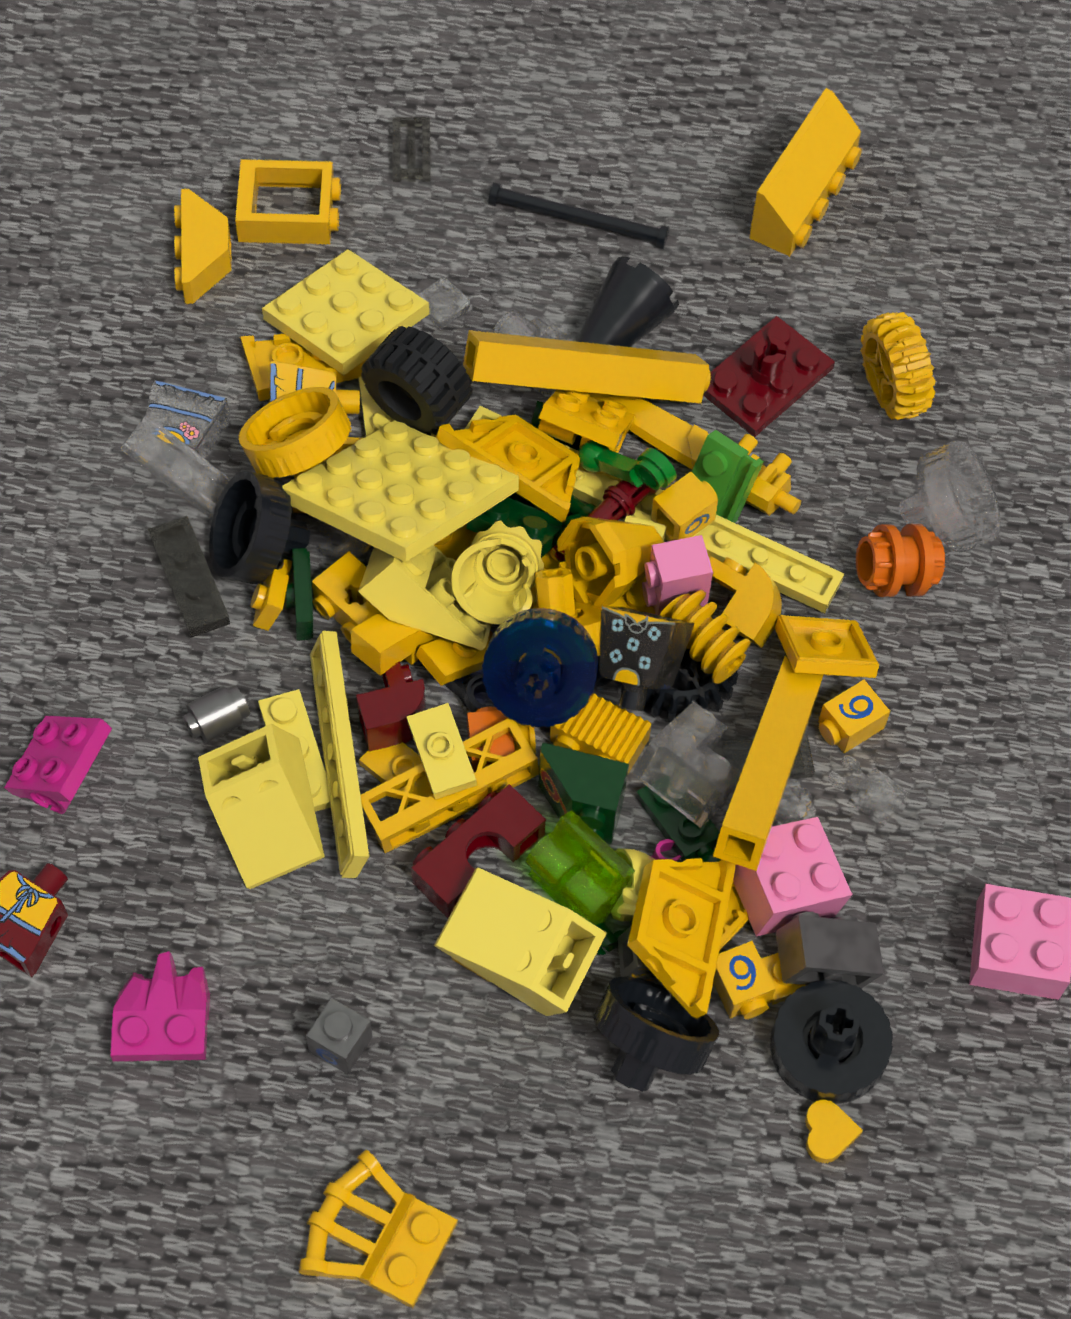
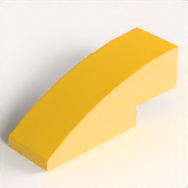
M379 612L351 629V652L381 676L397 662H401L404 659L411 665L418 660L415 655L421 645L442 637L391 621Z

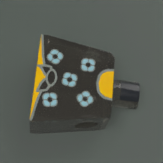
M602 606L599 672L603 678L623 682L619 707L644 711L648 688L670 689L673 686L693 631V622L625 607Z

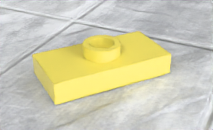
M449 703L407 716V721L435 800L477 786L473 769Z

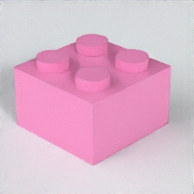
M818 817L773 826L757 871L736 864L733 878L735 888L744 909L747 911L748 919L756 937L776 932L790 922L792 917L798 913L816 912L819 914V917H835L852 896V892Z
M985 884L976 902L969 985L1059 1000L1070 984L1071 898Z

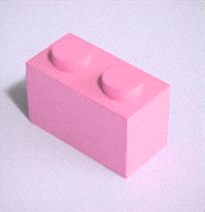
M702 535L652 545L650 562L644 564L647 582H642V591L646 606L654 607L656 617L660 615L661 611L671 601L683 594L689 593L692 595L699 590H704L706 597L700 605L703 607L708 604L713 570Z

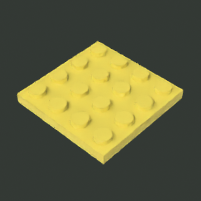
M394 420L369 436L358 440L355 444L338 454L329 457L314 468L300 474L295 479L284 484L282 488L290 495L292 507L407 562L519 490V476L502 469L498 465L473 458L465 450H451L441 444L436 437L424 434L407 426L405 423Z

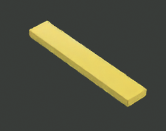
M322 631L310 653L337 857L342 878H357L369 858V850L337 632Z

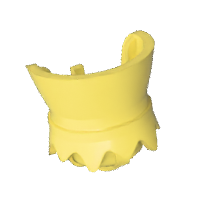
M496 521L488 530L478 532L471 546L458 557L452 570V590L459 605L475 619L489 624H508L523 618L532 605L530 590L536 585L535 572L544 569V562L541 559L542 542L531 539L523 527L510 528L502 521Z

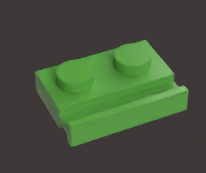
M714 430L707 435L692 473L701 482H708L715 490L718 498L716 515L736 523L764 461L760 458L757 460L753 459L748 455L749 451L719 431Z

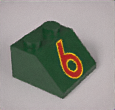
M542 742L538 786L569 835L576 836L580 843L587 846L598 847L602 843L612 845L624 802L629 764Z

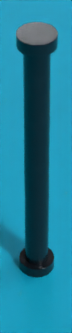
M496 182L492 184L488 198L489 205L496 206L497 203L633 237L656 243V248L664 249L670 227L664 225L661 228H656L504 189L502 184Z

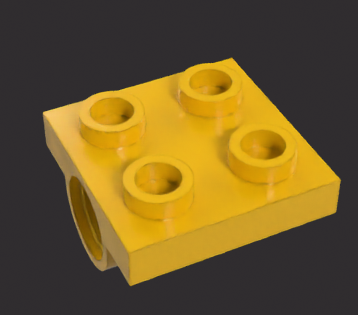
M557 389L544 403L539 416L541 421L538 429L571 445L574 444L577 436L580 435L582 439L579 448L585 442L592 440L608 447L611 451L619 453L625 436L635 418L634 414L627 412V407L613 400L602 402L590 397L588 392Z

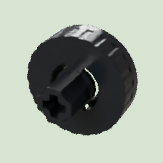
M241 471L225 486L213 514L209 535L210 561L214 571L220 577L250 584H259L272 574L282 555L293 558V549L306 548L309 545L310 530H308L306 522L291 518V498L282 488L284 485L282 480L251 471Z
M617 977L612 979L594 1015L595 1024L600 1032L611 1043L621 1049L611 1069V1072L616 1077L615 1080L627 1088L637 1089L641 1092L649 1090L659 1069L676 1074L690 1075L699 1073L703 1069L719 1037V1029L708 1014L698 1019L694 1018L665 987L633 977Z
M815 981L798 988L786 998L784 1004L780 1007L771 1031L770 1052L778 1074L793 1091L814 1102L829 1100L835 1104H842L864 1096L878 1083L892 1054L893 1033L890 1028V1021L885 1015L882 1006L875 1001L873 996L863 991L862 988L844 981ZM809 1032H810V1043H811V1046H812L813 1050L819 1055V1058H817V1057L811 1052V1050H810V1048H809V1045H808V1034H809ZM852 1052L851 1056L839 1063L840 1059L846 1058Z

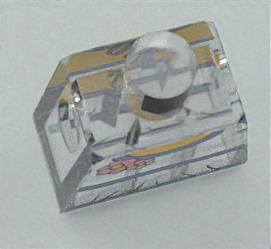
M156 380L153 381L142 429L145 453L155 457L151 466L153 474L162 479L169 480L174 478L179 463L200 468L229 423L230 414L227 398Z

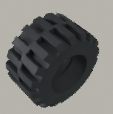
M400 326L394 329L361 367V376L365 387L378 406L393 420L405 423L407 426L429 436L431 434L437 435L439 427L443 424H448L470 399L473 390L471 387L472 382L466 373V369L451 350L430 334L419 331L414 327L408 326L406 328Z

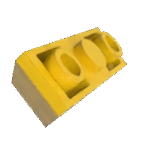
M181 189V205H174L176 229L181 228V236H174L176 259H181V267H175L174 269L176 291L183 290L185 304H193L232 270L231 235L228 217L190 189Z

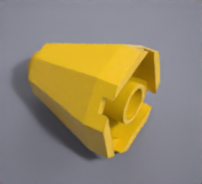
M585 516L571 520L557 540L558 552L565 550L566 554L565 561L559 562V568L571 569L574 597L577 602L584 604L594 602L592 606L601 608L616 602L646 576L644 564L650 562L652 545L663 543V539L654 526Z

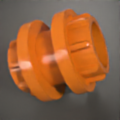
M880 524L868 536L862 537L858 543L856 551L858 578L867 590H873L879 597H894L900 591L902 585H904L907 596H923L932 585L938 584L942 579L945 569L943 544L933 531H928L922 524H907L900 532L892 524Z

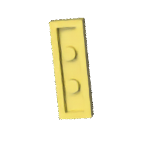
M297 689L258 700L265 726L272 723L300 739L315 812L330 808L326 771L300 690Z

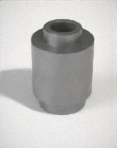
M233 685L227 689L222 686L186 705L188 714L183 716V720L194 739L201 736L204 742L207 743L242 725V719L251 714L242 693L236 685Z

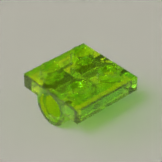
M572 810L560 817L554 830L534 846L525 861L531 868L528 875L558 904L571 909L594 925L605 922L621 896L623 888L627 886L635 873V870Z

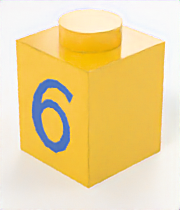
M689 472L653 498L651 520L666 526V535L671 541L692 537L715 520L718 505L717 494L708 482H701L692 472Z
M862 680L823 704L818 720L819 731L828 744L832 746L836 744L843 753H846L883 730L890 710L869 684Z
M753 941L719 953L713 984L729 1018L731 1019L742 1014L744 1019H751L764 1013L769 1008L768 1004L771 1003L776 988Z

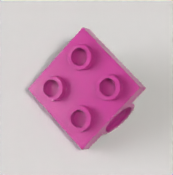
M45 716L43 721L35 728L33 738L23 756L13 766L12 775L4 788L12 795L20 798H29L37 805L45 808L51 805L50 810L64 814L112 728L101 718Z

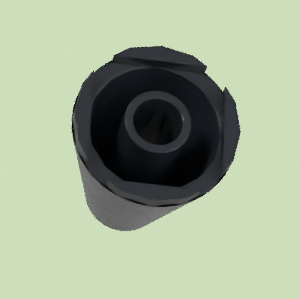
M618 257L605 278L576 342L632 347L670 317L678 308L679 302L676 300L672 303L669 297L672 295L673 290L649 267L639 263L635 268L626 264L630 259L629 257Z

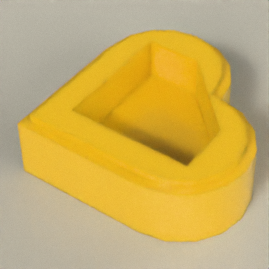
M818 1100L811 1104L806 1113V1127L810 1131L806 1141V1148L811 1158L817 1162L830 1163L834 1161L863 1132L832 1101Z

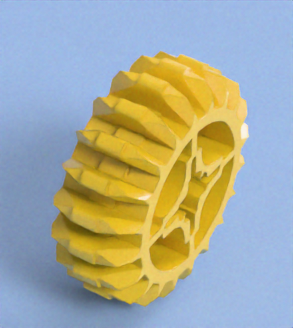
M904 312L885 313L868 320V323L863 327V335H861L860 339L863 346L860 350L863 356L862 366L865 368L866 378L881 408L885 409L887 416L891 420L905 418L907 420L927 412V409L932 406V399L935 396L933 386L936 381L933 377L932 370L934 367L930 360L931 353L927 350L926 339L921 336V329Z

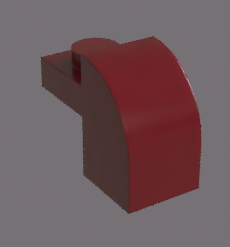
M399 661L381 675L385 688L356 695L359 721L369 752L409 742L413 739V735L407 721V716L426 710L424 680L413 681L408 664L401 665Z

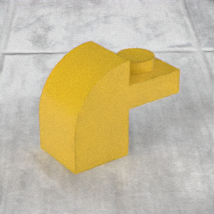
M710 556L709 560L713 570L712 580L735 593L722 613L728 616L725 626L729 629L737 626L740 629L738 633L740 636L749 639L753 644L762 649L775 628L777 616L781 615L782 601L777 585L765 570L755 562L745 576L748 570L736 561L726 557L722 563Z

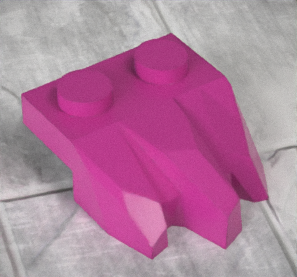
M168 951L158 954L152 979L144 978L141 974H132L119 992L113 1008L110 1052L113 1062L206 1060L210 991L203 966L192 968L188 975L177 976L173 955Z

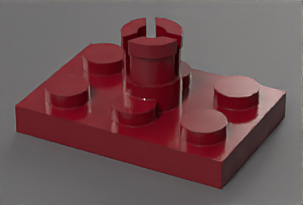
M776 316L710 372V385L707 391H704L703 396L755 438L834 369L835 361Z

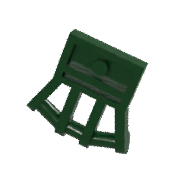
M572 492L569 509L572 515L568 516L564 522H560L544 510L533 508L535 505L522 496L515 500L507 497L468 522L466 529L476 533L486 531L496 521H502L510 528L521 526L526 530L531 539L542 542V558L557 544L558 538L571 520L586 517L596 506L593 504L586 505L576 498Z

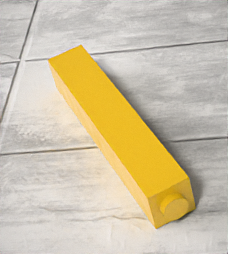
M472 330L468 332L463 362L466 373L472 381L690 403H702L703 393L709 388L711 380L709 364L696 354Z
M786 656L783 659L729 804L713 857L755 871L758 869L824 676L821 674L794 673Z

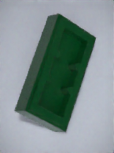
M307 548L293 549L294 583H288L286 590L287 608H295L297 641L311 640L313 638L310 551H307Z

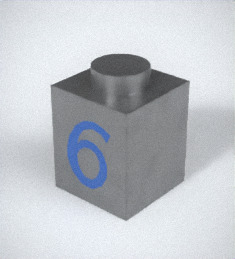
M333 998L329 1000L306 1035L310 1053L347 1075L373 1037L371 1020Z

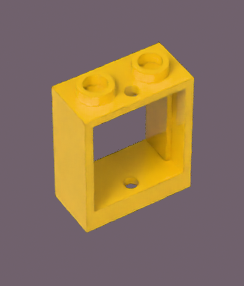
M241 159L235 217L238 242L330 244L331 231L339 230V208H333V201H340L341 178L334 177L333 162ZM258 186L321 188L319 215L256 213Z

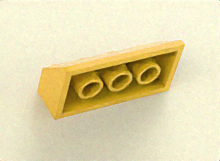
M825 88L756 194L749 238L789 257L797 246L803 248L806 245L812 232L811 223L814 219L817 221L822 220L829 205L827 198L830 194L837 195L840 192L846 178L845 170L847 168L853 170L862 153V149L858 147L861 130L833 91Z

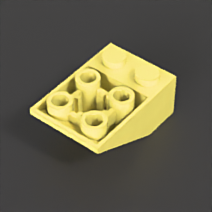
M434 545L407 562L377 548L373 549L358 592L391 621L420 629L421 631L478 650H483L487 645L492 624L479 621L469 615L459 605L454 596L451 576L456 562L455 559L447 558Z
M271 723L198 757L205 797L246 888H255L325 857L300 739Z
M477 867L434 946L545 1016H551L568 1011L607 933L571 909Z

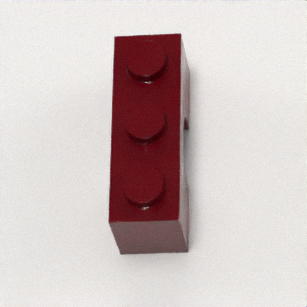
M510 784L499 793L493 791L480 802L478 811L468 820L462 818L455 822L449 828L445 835L446 838L435 848L429 846L417 855L413 861V867H411L412 883L449 918L475 870L468 862L471 854L481 848H495L504 853L512 862H515L545 835L546 819Z

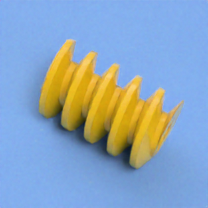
M699 590L692 595L689 593L680 595L661 611L658 619L675 622V625H662H668L667 630L671 636L679 637L678 642L682 648L690 649V657L694 661H702L701 669L705 673H713V683L719 684L724 682L743 664L746 658L745 652L750 646L751 641L745 638L738 643L734 642L740 630L737 626H733L726 631L722 629L728 621V616L722 614L714 619L711 617L717 609V604L710 602L703 607L700 605L706 597L704 590Z

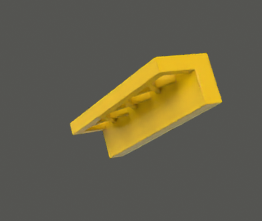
M513 716L463 741L467 756L480 759L477 770L474 773L477 786L436 800L434 795L423 797L412 794L416 780L427 776L421 763L361 794L362 809L373 827L376 838L384 853L396 849L478 807L480 802L493 791L499 793L508 784L514 788L539 775L538 758ZM508 732L511 733L519 747V750L506 757L489 753L493 740ZM484 745L483 751L477 750V748ZM486 761L492 762V764L485 767ZM406 786L405 792L399 790ZM385 796L401 799L398 813L383 821L379 820L371 805ZM409 802L415 803L407 808Z

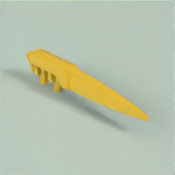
M590 393V397L602 402L613 400L626 406L627 412L635 415L630 428L631 432L693 470L708 435L706 430L695 424L692 426L639 397ZM745 434L738 443V445L749 451L748 455L751 454L758 444L757 440L749 434ZM778 453L767 467L762 465L746 500L747 504L769 516L779 507L794 515L801 505L800 499L789 494L791 490V475L785 473L792 461L786 454ZM755 454L751 455V457L755 460L760 458Z

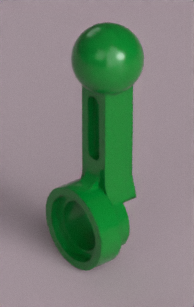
M590 440L581 446L578 453L580 464L585 470L589 472H605L627 481L637 488L645 483L651 489L659 490L661 487L667 488L677 478L676 471L671 462L654 448H647L638 456L637 460H634Z

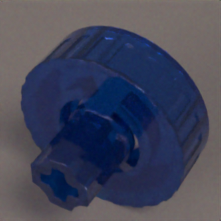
M546 608L521 611L506 619L492 635L482 664L483 684L494 706L509 719H513L522 725H530L531 727H550L562 724L571 717L576 716L586 706L590 696H592L598 673L597 650L588 631L571 616ZM544 648L553 651L560 658V661L563 665L562 675L561 666L558 659L553 654L544 651ZM524 653H526V655L521 659V661H520V663H519V665H518V662H519L521 656H522ZM531 674H538L539 679L530 676Z

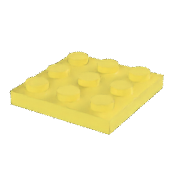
M349 249L262 308L263 318L266 322L342 375L347 374L368 359L394 329L400 326L412 327L430 314L429 302Z

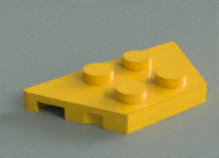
M516 414L501 416L494 420H472L469 429L454 431L450 424H443L439 427L436 438L441 444L451 450H465L473 458L498 465L502 469L519 476V490L515 492L516 494L524 497L560 522L566 520L580 462V457L577 453Z
M702 858L686 859L683 862H676L673 859L653 860L644 866L627 945L692 1017L698 1019L708 1012L736 864L725 860L702 862Z

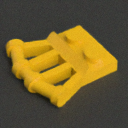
M366 1149L357 1157L359 1161L335 1182L328 1183L323 1192L326 1196L319 1211H313L308 1219L307 1224L310 1228L306 1258L300 1260L299 1273L310 1276L359 1280L413 1309L458 1224V1219L420 1201L412 1194L403 1192L385 1172L378 1160ZM371 1176L396 1205L392 1213H389L351 1192ZM342 1206L384 1227L376 1243L334 1222ZM328 1236L368 1256L364 1265L325 1261Z

